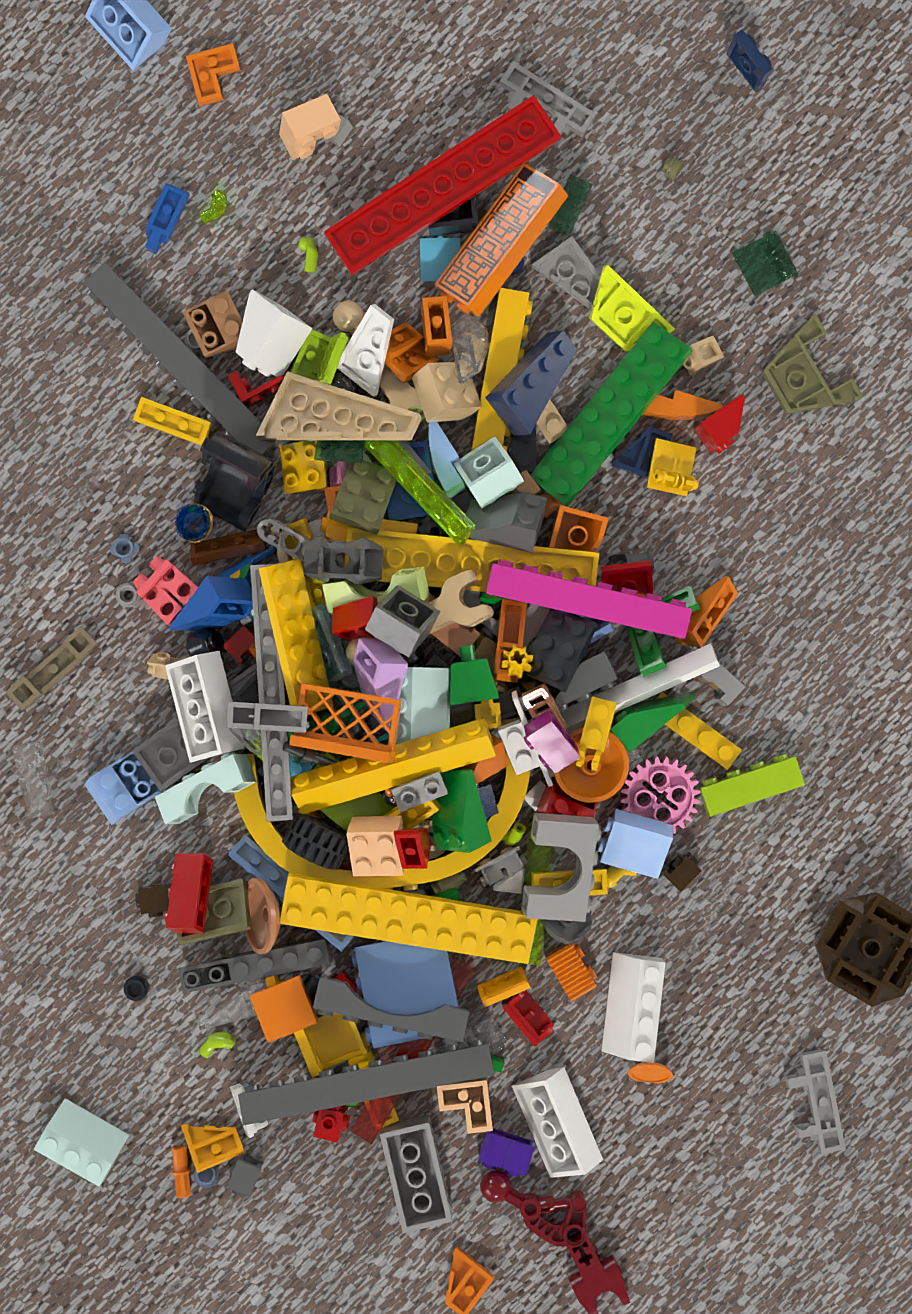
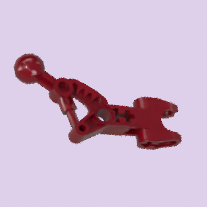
M489 1171L482 1177L480 1191L486 1200L493 1203L505 1200L520 1209L525 1225L540 1238L556 1247H568L579 1270L568 1276V1279L579 1303L588 1314L599 1313L595 1302L597 1296L602 1292L610 1291L615 1293L624 1306L631 1303L625 1288L622 1271L614 1255L600 1260L586 1231L587 1204L584 1194L580 1190L571 1192L568 1198L553 1199V1196L537 1197L533 1193L523 1194L511 1187L509 1177L502 1171ZM566 1208L565 1216L558 1224L552 1223L540 1215L542 1213L554 1212V1209ZM571 1228H578L580 1230L576 1235H569L567 1233ZM580 1245H583L585 1253L588 1254L587 1257L580 1253Z

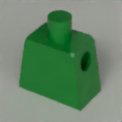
M474 645L459 647L461 662L451 663L450 705L499 698L487 658L476 659Z

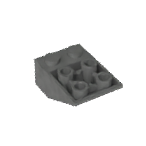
M605 651L580 662L566 693L558 690L554 695L553 699L560 712L568 709L567 703L573 700L576 703H580L592 697L590 692L596 689L598 692H603L614 686L612 681L618 678Z

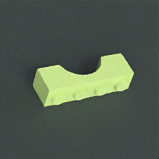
M424 567L400 569L392 575L389 588L381 592L369 590L361 584L356 585L345 578H330L327 583L322 584L328 613H333L334 607L369 596L377 597L379 604L396 585H399L423 601L430 596Z

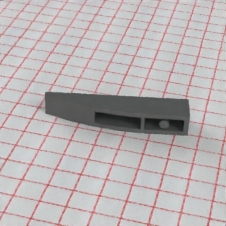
M323 936L273 946L266 954H257L252 950L178 968L182 991L183 993L328 965L332 962L333 957L330 942Z

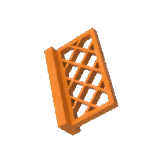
M301 683L298 706L308 707L307 716L311 714L318 726L312 731L306 730V733L294 732L290 738V745L385 763L393 762L396 760L397 751L395 750L402 700ZM308 690L316 691L322 699L313 707L307 701ZM323 692L330 694L326 697ZM334 695H341L346 705L336 712L328 700ZM359 699H365L371 707L362 716L353 706ZM372 701H377L379 703L377 705H374ZM325 703L332 716L322 722L315 713V710ZM384 703L394 704L393 715L385 721L378 708ZM350 708L357 720L346 727L339 714ZM374 712L382 724L371 731L363 719ZM334 718L343 729L337 735H331L325 727ZM358 723L361 724L367 733L360 740L355 739L349 731ZM383 727L390 735L388 745L380 744L373 735ZM370 737V739L372 740V742L365 741V740H367V739Z

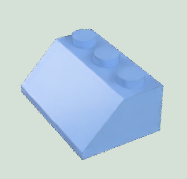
M92 0L85 15L87 20L132 70H135L165 43L172 29L147 0Z

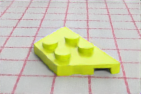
M604 265L589 319L622 350L630 351L653 322L669 333L675 330L611 267Z

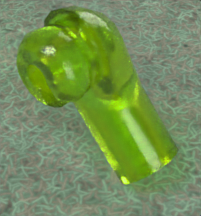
M213 191L210 208L198 213L204 225L225 214L228 201L223 191Z

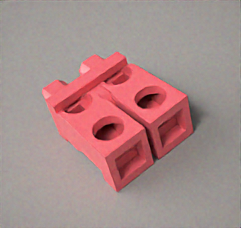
M156 556L149 565L155 572L149 578L142 573L138 575L133 583L138 589L136 593L170 626L184 608L173 596L185 606L198 589V586L167 559L163 560Z

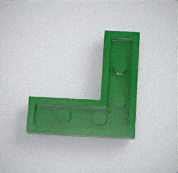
M691 585L661 599V601L671 603L672 599L687 602L686 607L691 608L692 612L700 609ZM626 626L642 676L645 677L667 667L656 632Z

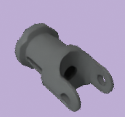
M651 549L645 553L631 554V552L613 554L608 557L610 561L623 560L625 563L650 560L652 571H654V559Z

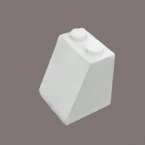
M252 289L249 293L236 353L243 358L242 363L248 368L255 370L257 367L260 373L269 378L271 375L279 377L284 375L312 328L282 305Z

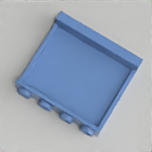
M385 941L355 947V953H351L353 966L359 969L360 977L356 978L358 992H363L364 1000L373 1006L391 1013L405 1015L431 1011L444 1004L459 1007L448 951ZM383 1024V1028L373 1026L365 1028L367 1042L372 1043L373 1048L423 1039L417 1036L418 1032L408 1030L407 1034L399 1033L392 1030L393 1026Z

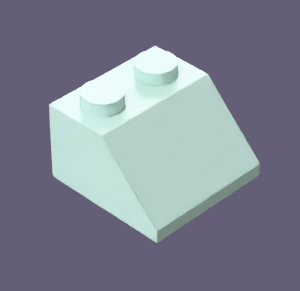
M496 437L491 438L453 463L481 508L492 504L496 499L514 490L524 482L512 459Z

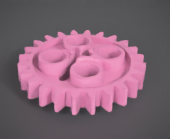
M654 755L653 762L650 763L645 757V765L641 766L636 762L637 770L634 772L629 769L628 773L631 775V778H627L625 781L627 787L620 789L626 796L619 798L622 803H627L622 807V811L671 824L675 834V826L679 825L684 829L683 821L685 819L692 822L689 813L698 812L693 807V804H699L701 801L694 797V795L700 794L701 791L693 787L699 782L697 779H690L694 773L691 770L685 772L687 765L682 763L678 766L676 758L669 763L668 756L664 755L662 761H659V758ZM656 773H663V781L659 784H654L652 782L653 776ZM646 781L659 793H663L669 801L677 806V809L674 810L662 799H657L652 791L643 786V782ZM682 788V796L678 799H673V790ZM642 792H647V801L638 803L637 796ZM665 807L668 809V813L664 818L656 817V812L659 808Z

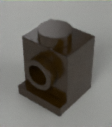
M688 852L682 857L676 856L668 865L670 870L667 872L663 869L661 873L682 892L702 870L697 866L700 862Z

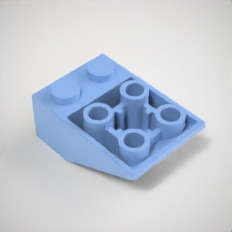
M133 752L93 775L84 784L111 825L161 793Z

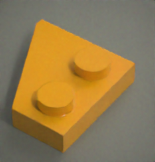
M189 1124L181 1125L197 1173L245 1153L236 1127L216 1128L215 1126L204 1125V1127L189 1126Z

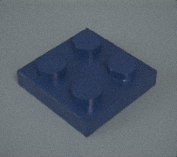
M742 29L734 35L726 55L753 90L757 92L764 87L773 68L769 58L765 54H761L757 49L753 37L749 34L746 35Z

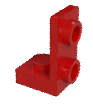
M237 371L228 375L244 406L247 404L254 406L263 400L262 396L268 393L275 395L284 379V375H281L248 393V390L252 388L245 375L240 377Z

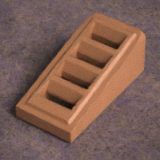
M545 683L522 694L521 698L533 719L549 709L564 729L568 728ZM540 696L544 697V700L533 704L532 700ZM548 704L549 708L538 713V708Z

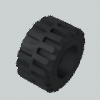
M296 813L282 839L283 844L293 853L318 866L331 870L339 869L349 849L345 833L308 814Z

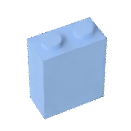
M615 809L613 817H608L604 829L607 832L606 837H601L597 852H601L600 862L658 879L673 840V825Z

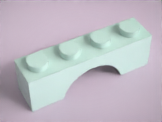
M235 752L224 754L221 756V761L204 765L201 768V772L183 777V782L172 784L163 790V793L155 796L164 823L180 824L198 814L200 796L211 784L219 787L223 793L239 792L257 782L247 755L235 754Z

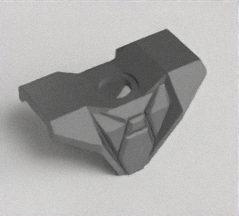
M321 535L304 543L303 573L305 576L325 583L330 578H345L356 585L382 580L383 546L365 537L347 542L327 540ZM339 553H345L349 556L350 562L345 568L337 566L335 562L336 556Z

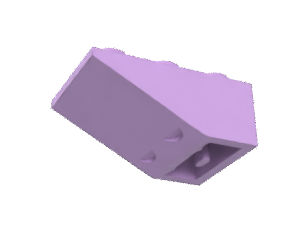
M359 638L353 663L361 693L398 699L401 695L404 676L407 674L408 663L395 648L377 638ZM363 699V701L367 704L366 707L368 708V710H370L371 707L368 705L366 700ZM372 701L374 705H377L379 703L377 701ZM384 703L378 708L385 721L393 715L394 704ZM372 712V715L376 718V720H377L380 724H382V723L380 722V720L377 718V716L375 715V713Z

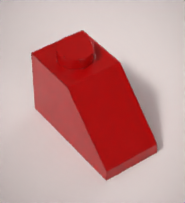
M427 828L395 830L393 835L402 869H427L431 849Z

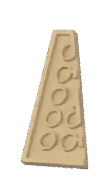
M287 372L256 437L258 440H412L422 418L419 413Z

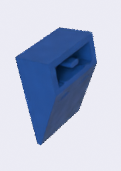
M206 576L184 608L176 616L169 627L170 630L197 631L203 628L218 629L245 619L253 610L252 589L246 579Z

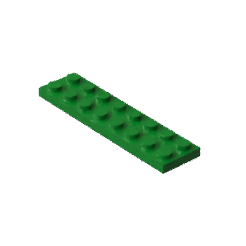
M653 322L530 474L537 485L568 507L693 352L692 348Z

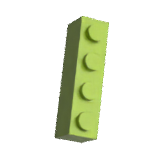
M787 753L772 757L774 762L764 764V761L750 764L749 770L741 772L740 769L726 772L727 777L717 780L715 776L703 780V785L698 786V789L701 791L700 796L706 814L711 817L804 786L805 783L796 757H788Z

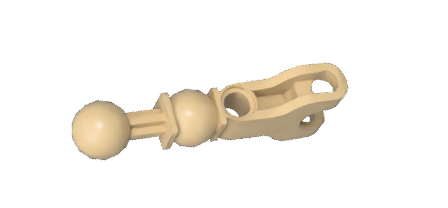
M343 301L335 307L333 321L340 330L350 332L353 336L364 317V312L357 303ZM384 363L379 387L389 403L409 411L415 408L422 409L416 389L411 387L408 382L403 383Z
M473 570L461 572L447 579L442 587L440 596L428 603L441 611L430 634L452 623L473 627L492 617L494 612L488 605L482 604L477 607L468 608L464 604L463 596L465 590L477 581V576ZM359 638L350 641L346 648L347 660L353 666Z

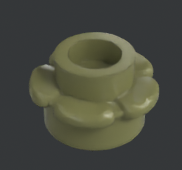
M674 156L673 159H667L662 170L665 173L666 179L675 180L677 171L680 172L683 162L677 159L678 156Z

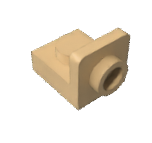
M714 336L691 344L689 347L692 348L693 352L683 365L687 368L689 374L693 375L700 369L722 360L724 355Z

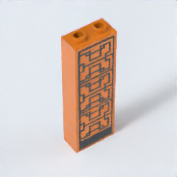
M523 164L434 284L441 291L439 296H447L449 304L453 301L456 302V307L464 314L468 315L471 312L479 317L567 199L568 195L562 186L527 164Z

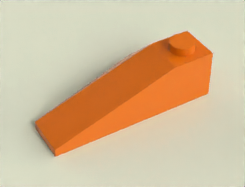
M558 505L547 547L595 552L603 541L609 518Z

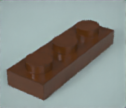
M257 529L203 540L199 543H190V558L193 566L208 564L213 561L232 559L236 556L266 550V544L259 537Z

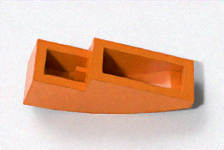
M675 390L671 399L657 395L642 415L666 420H690L711 416L720 410L723 405Z
M502 599L493 672L494 680L518 683V675L512 674L508 676L509 671L507 667L502 668L501 664L502 661L507 660L503 657L504 651L510 653L513 645L516 648H523L526 602Z

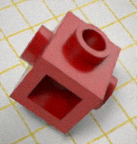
M338 1106L315 1111L312 1121L316 1123L313 1137L338 1143L342 1137L343 1130L347 1131L350 1116L347 1115L348 1107Z

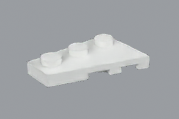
M376 304L370 305L343 351L337 369L372 396L378 394L394 318Z

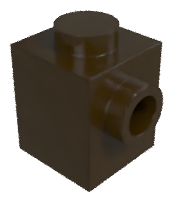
M172 883L139 888L138 893L135 895L136 907L140 908L141 914L148 913L149 917L163 916V912L168 911V891Z

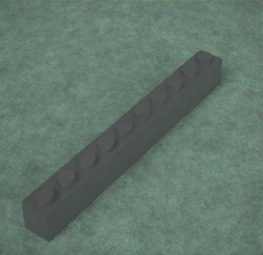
M105 262L83 282L89 288L86 293L96 304L101 301L106 306L103 311L113 321L118 318L123 323L120 328L130 339L135 336L140 341L137 346L147 356L152 353L158 359L155 364L164 374L169 371L174 376L171 381L181 391L186 388L192 394L189 399L196 407L200 409L203 406L209 412L206 417L215 426L220 423L226 429L224 434L265 456L279 444L278 440L257 439L256 434L262 423Z
M482 1039L467 1042L468 1047L458 1049V1045L443 1047V1052L433 1054V1049L418 1052L419 1057L409 1059L408 1054L393 1057L394 1062L384 1064L383 1059L368 1062L369 1067L359 1069L358 1064L343 1067L344 1072L334 1074V1069L319 1072V1077L309 1079V1074L294 1077V1082L285 1084L284 1079L269 1082L270 1087L260 1089L259 1084L244 1087L245 1092L238 1094L243 1126L494 1075L489 1044H483Z

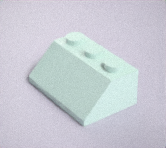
M407 667V674L404 676L401 686V695L398 698L402 700L396 743H403L450 728L451 668Z
M65 1098L46 1126L33 1150L93 1184L100 1186L122 1150L129 1134Z

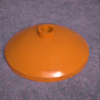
M584 727L569 733L577 744L578 750L581 747L579 744ZM609 733L605 752H602L597 771L587 768L588 762L593 760L596 750L587 748L585 762L582 767L576 766V760L557 773H554L557 783L570 797L588 803L601 802L614 796L622 788L628 776L629 759L624 745L613 733Z

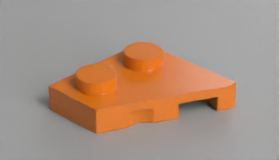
M456 1246L453 1252L445 1304L457 1314H469L495 1276L458 1246Z

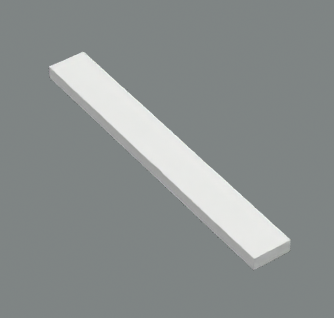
M710 643L666 663L667 667L645 677L641 674L593 697L616 702L615 712H618L720 665L714 648ZM592 697L574 704L561 712L568 726L565 729L567 733L584 727Z

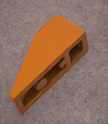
M724 576L696 597L700 609L691 613L685 639L674 637L678 644L696 646L698 648L703 647L738 594L728 576Z

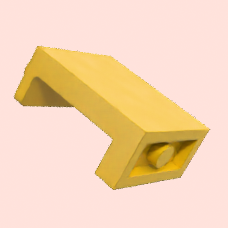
M334 1013L333 1017L322 1015L317 1017V1023L294 1033L312 1078L318 1076L319 1072L344 1060L361 1054L363 1056L368 1054V1046H371V1043L367 1042L366 1031L362 1032L358 1023L362 1022L361 1019L358 1018V1022L344 1020V1015Z

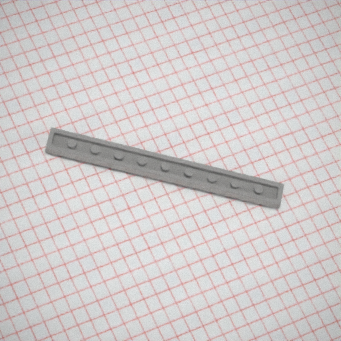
M274 564L250 565L259 704L285 705L283 673L259 573V568ZM261 730L267 822L293 820L288 752L282 750L283 744L288 741L287 731Z

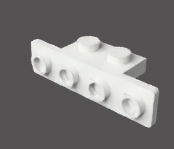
M513 691L512 698L521 719L498 727V732L516 775L540 766L548 787L553 786L552 777L555 776L553 770L549 766L547 768L544 767L539 760V753L535 748L531 750L524 741L526 736L524 725L532 721L533 718L528 720L525 713L528 709L522 698L518 696L517 691Z

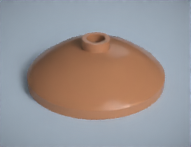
M252 878L247 882L251 929L245 930V934L250 947L255 953L266 954L272 949L281 927L282 909L271 887L261 878Z

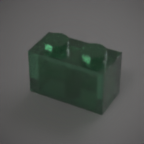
M570 174L564 187L568 197L550 220L548 227L571 237L591 193L593 184Z

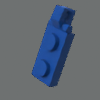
M168 183L165 184L146 225L147 231L145 235L149 237L145 245L147 251L157 255L161 243H168L190 197L188 192Z

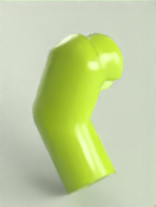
M301 237L299 249L306 251L304 271L316 273L318 251L315 240L311 237Z
M214 1032L210 1034L198 1052L203 1057L208 1058L215 1048L231 1049L235 1045V1038L228 1032Z

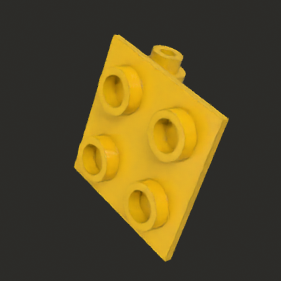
M656 438L647 488L687 496L688 491L696 490L699 482L695 477L691 476L696 448Z
M307 440L280 446L285 494L315 489L322 491L324 488H327L329 482L326 478L327 467H325V445H323V440Z

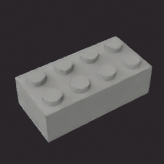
M430 1115L395 1122L381 1128L380 1138L402 1232L407 1233L452 1222V1208Z

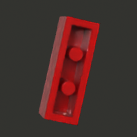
M176 853L175 861L172 864V886H170L168 891L169 907L165 914L166 928L175 933L204 934L213 868V859L207 855Z

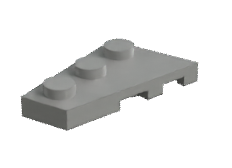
M571 236L534 262L531 267L591 310L600 274Z

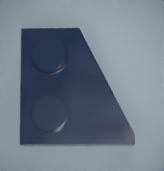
M649 426L612 462L611 467L648 479L656 438L671 441L673 434Z

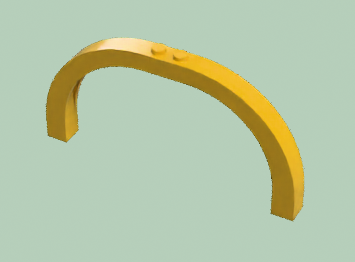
M521 718L505 719L501 721V724L503 726ZM505 749L508 766H506L504 787L499 803L487 822L492 842L470 853L454 851L444 857L428 861L427 869H405L404 874L401 876H353L352 870L326 869L290 851L283 844V835L279 832L273 821L267 822L266 805L262 795L260 776L257 772L259 769L258 759L254 753L246 755L257 782L239 792H234L240 815L256 843L273 861L288 872L393 890V887L403 886V891L418 889V884L437 881L455 875L469 868L488 854L501 841L514 823L527 792L530 770L516 775Z

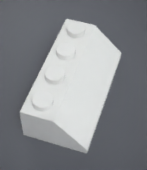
M220 651L198 654L166 665L189 762L244 749L240 729L226 728L228 702H232Z
M613 952L602 1052L627 1060L654 1063L665 972V961L662 958Z
M564 1067L549 1069L512 1085L550 1178L585 1175L603 1160Z

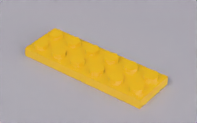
M295 559L259 568L290 706H298L301 683L329 687L301 560ZM308 690L307 701L313 707L322 699L316 691ZM323 692L326 697L330 694ZM331 698L328 701L333 706V701ZM325 703L317 708L315 712L326 709Z

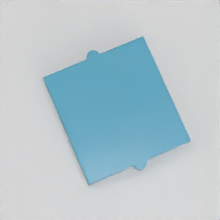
M438 236V238H420L421 281H437L461 249L460 238H443L442 236Z

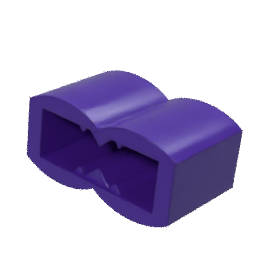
M493 1128V1131L485 1132L478 1160L486 1168L496 1169V1167L505 1169V1172L511 1176H526L534 1152L535 1142Z

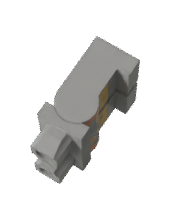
M694 646L693 648L691 647L684 655L692 651H695L698 648L696 646ZM719 663V667L696 677L699 681L708 683L719 694L715 700L721 706H728L742 692L745 686Z

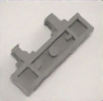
M514 61L500 80V86L510 92L508 98L511 101L507 106L506 113L535 95L560 135L562 133L568 135L572 131L583 137L595 119L596 113Z
M818 1049L800 1053L802 1067L796 1068V1074L786 1075L784 1078L787 1088L802 1087L804 1091H807L812 1116L808 1117L809 1122L795 1124V1133L799 1138L810 1136L811 1141L817 1140L818 1150L821 1154L844 1150L846 1147L827 1052L825 1049Z

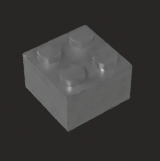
M396 585L375 607L365 630L375 638L395 648L397 652L410 657L430 634L441 611L399 585Z

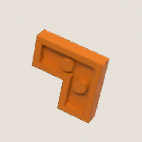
M234 44L186 56L199 106L223 101L217 77L241 71Z

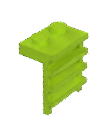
M312 329L299 349L290 372L325 384H331L349 337L343 332L329 337Z

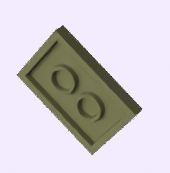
M352 456L329 519L378 535L399 472Z
M242 878L210 886L204 934L177 933V942L184 945L251 929L247 881Z

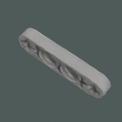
M273 518L265 519L259 523L257 532L262 540L290 556L300 559L304 563V543L312 539ZM273 524L272 529L277 533H281L282 529L285 530L279 542L276 541L279 536L275 534L266 535L267 530L264 526ZM288 535H293L297 538L298 545L295 549H290L286 546L285 539ZM338 554L335 561H339L338 566L344 568L345 559Z

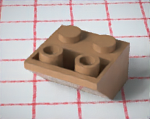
M227 290L183 312L205 358L228 353L237 348L243 320Z

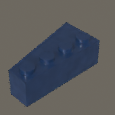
M564 330L546 333L485 397L513 436L531 434L577 351V348Z

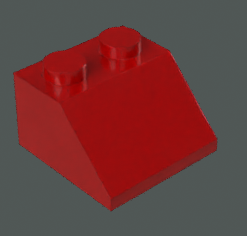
M743 394L709 416L694 429V432L710 454L715 451L720 454L735 443L733 438L739 433L745 402Z

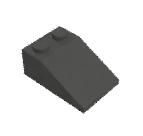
M523 492L502 495L495 502L488 504L484 508L480 507L476 499L471 500L459 536L533 553L543 522L547 498Z

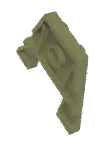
M816 314L805 323L762 371L764 378L786 415L855 402L863 398L853 378L830 390L805 346L827 334Z

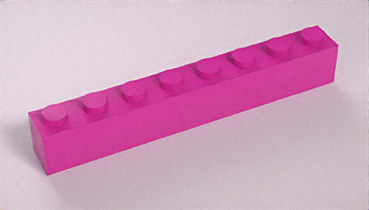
M502 559L498 560V564L492 562L486 588L487 594L683 639L686 637L692 609L686 607L687 602L672 599L671 603L661 601L662 596L647 593L645 598L637 596L636 590L622 588V592L612 590L613 585L598 582L597 586L587 584L588 579L573 576L571 581L563 579L562 573L548 570V574L545 575L537 573L538 568L523 565V569L513 567L514 562Z

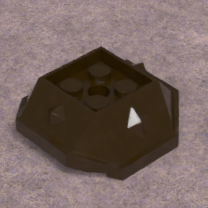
M876 892L839 900L814 943L825 979L871 1007L904 996L912 982V913ZM874 941L875 947L873 951L866 953V944Z

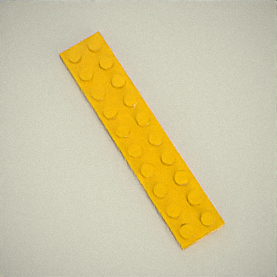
M348 527L347 542L365 537L383 546L382 580L377 581L391 582L392 575L400 569L424 567L428 586L442 588L447 579L461 572L473 570L477 576V581L467 590L486 592L492 562L498 564V560L502 559L514 562L513 567L523 569V565L538 568L537 573L547 575L548 570L562 573L563 579L572 581L573 576L588 579L587 584L596 586L599 553L535 546L533 553L479 540L379 530L378 535L354 527ZM345 554L344 568L350 562L347 554Z
M288 873L280 924L528 964L538 919L526 918L523 912L518 910Z

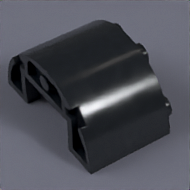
M218 432L211 439L207 437L201 445L200 451L203 452L201 463L206 465L208 462L210 466L207 476L203 481L199 480L193 489L195 494L193 504L203 505L199 508L208 512L205 509L206 507L212 515L245 532L255 517L263 496L269 490L276 470V461L223 432Z

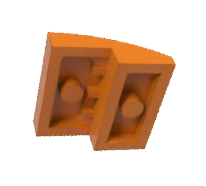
M407 322L392 329L385 358V364L403 383L412 380V376L426 364L437 363L439 360L435 356H426L425 347L421 345L424 337Z
M300 974L249 995L268 1043L318 1022Z

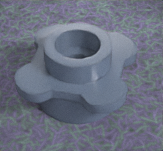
M121 534L114 545L110 547L111 554L120 557L123 563H129L133 554L140 550L139 544L133 543L127 534ZM124 546L127 547L126 551H123Z

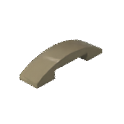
M82 626L70 634L62 642L63 644L27 676L19 679L5 692L22 711L52 689L98 645Z

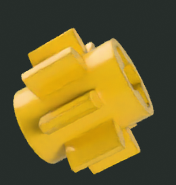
M513 645L510 653L508 651L503 652V657L507 660L502 661L501 667H507L509 671L508 676L515 674L521 678L524 670L527 672L531 671V665L528 663L532 662L533 655H527L526 647L521 649Z

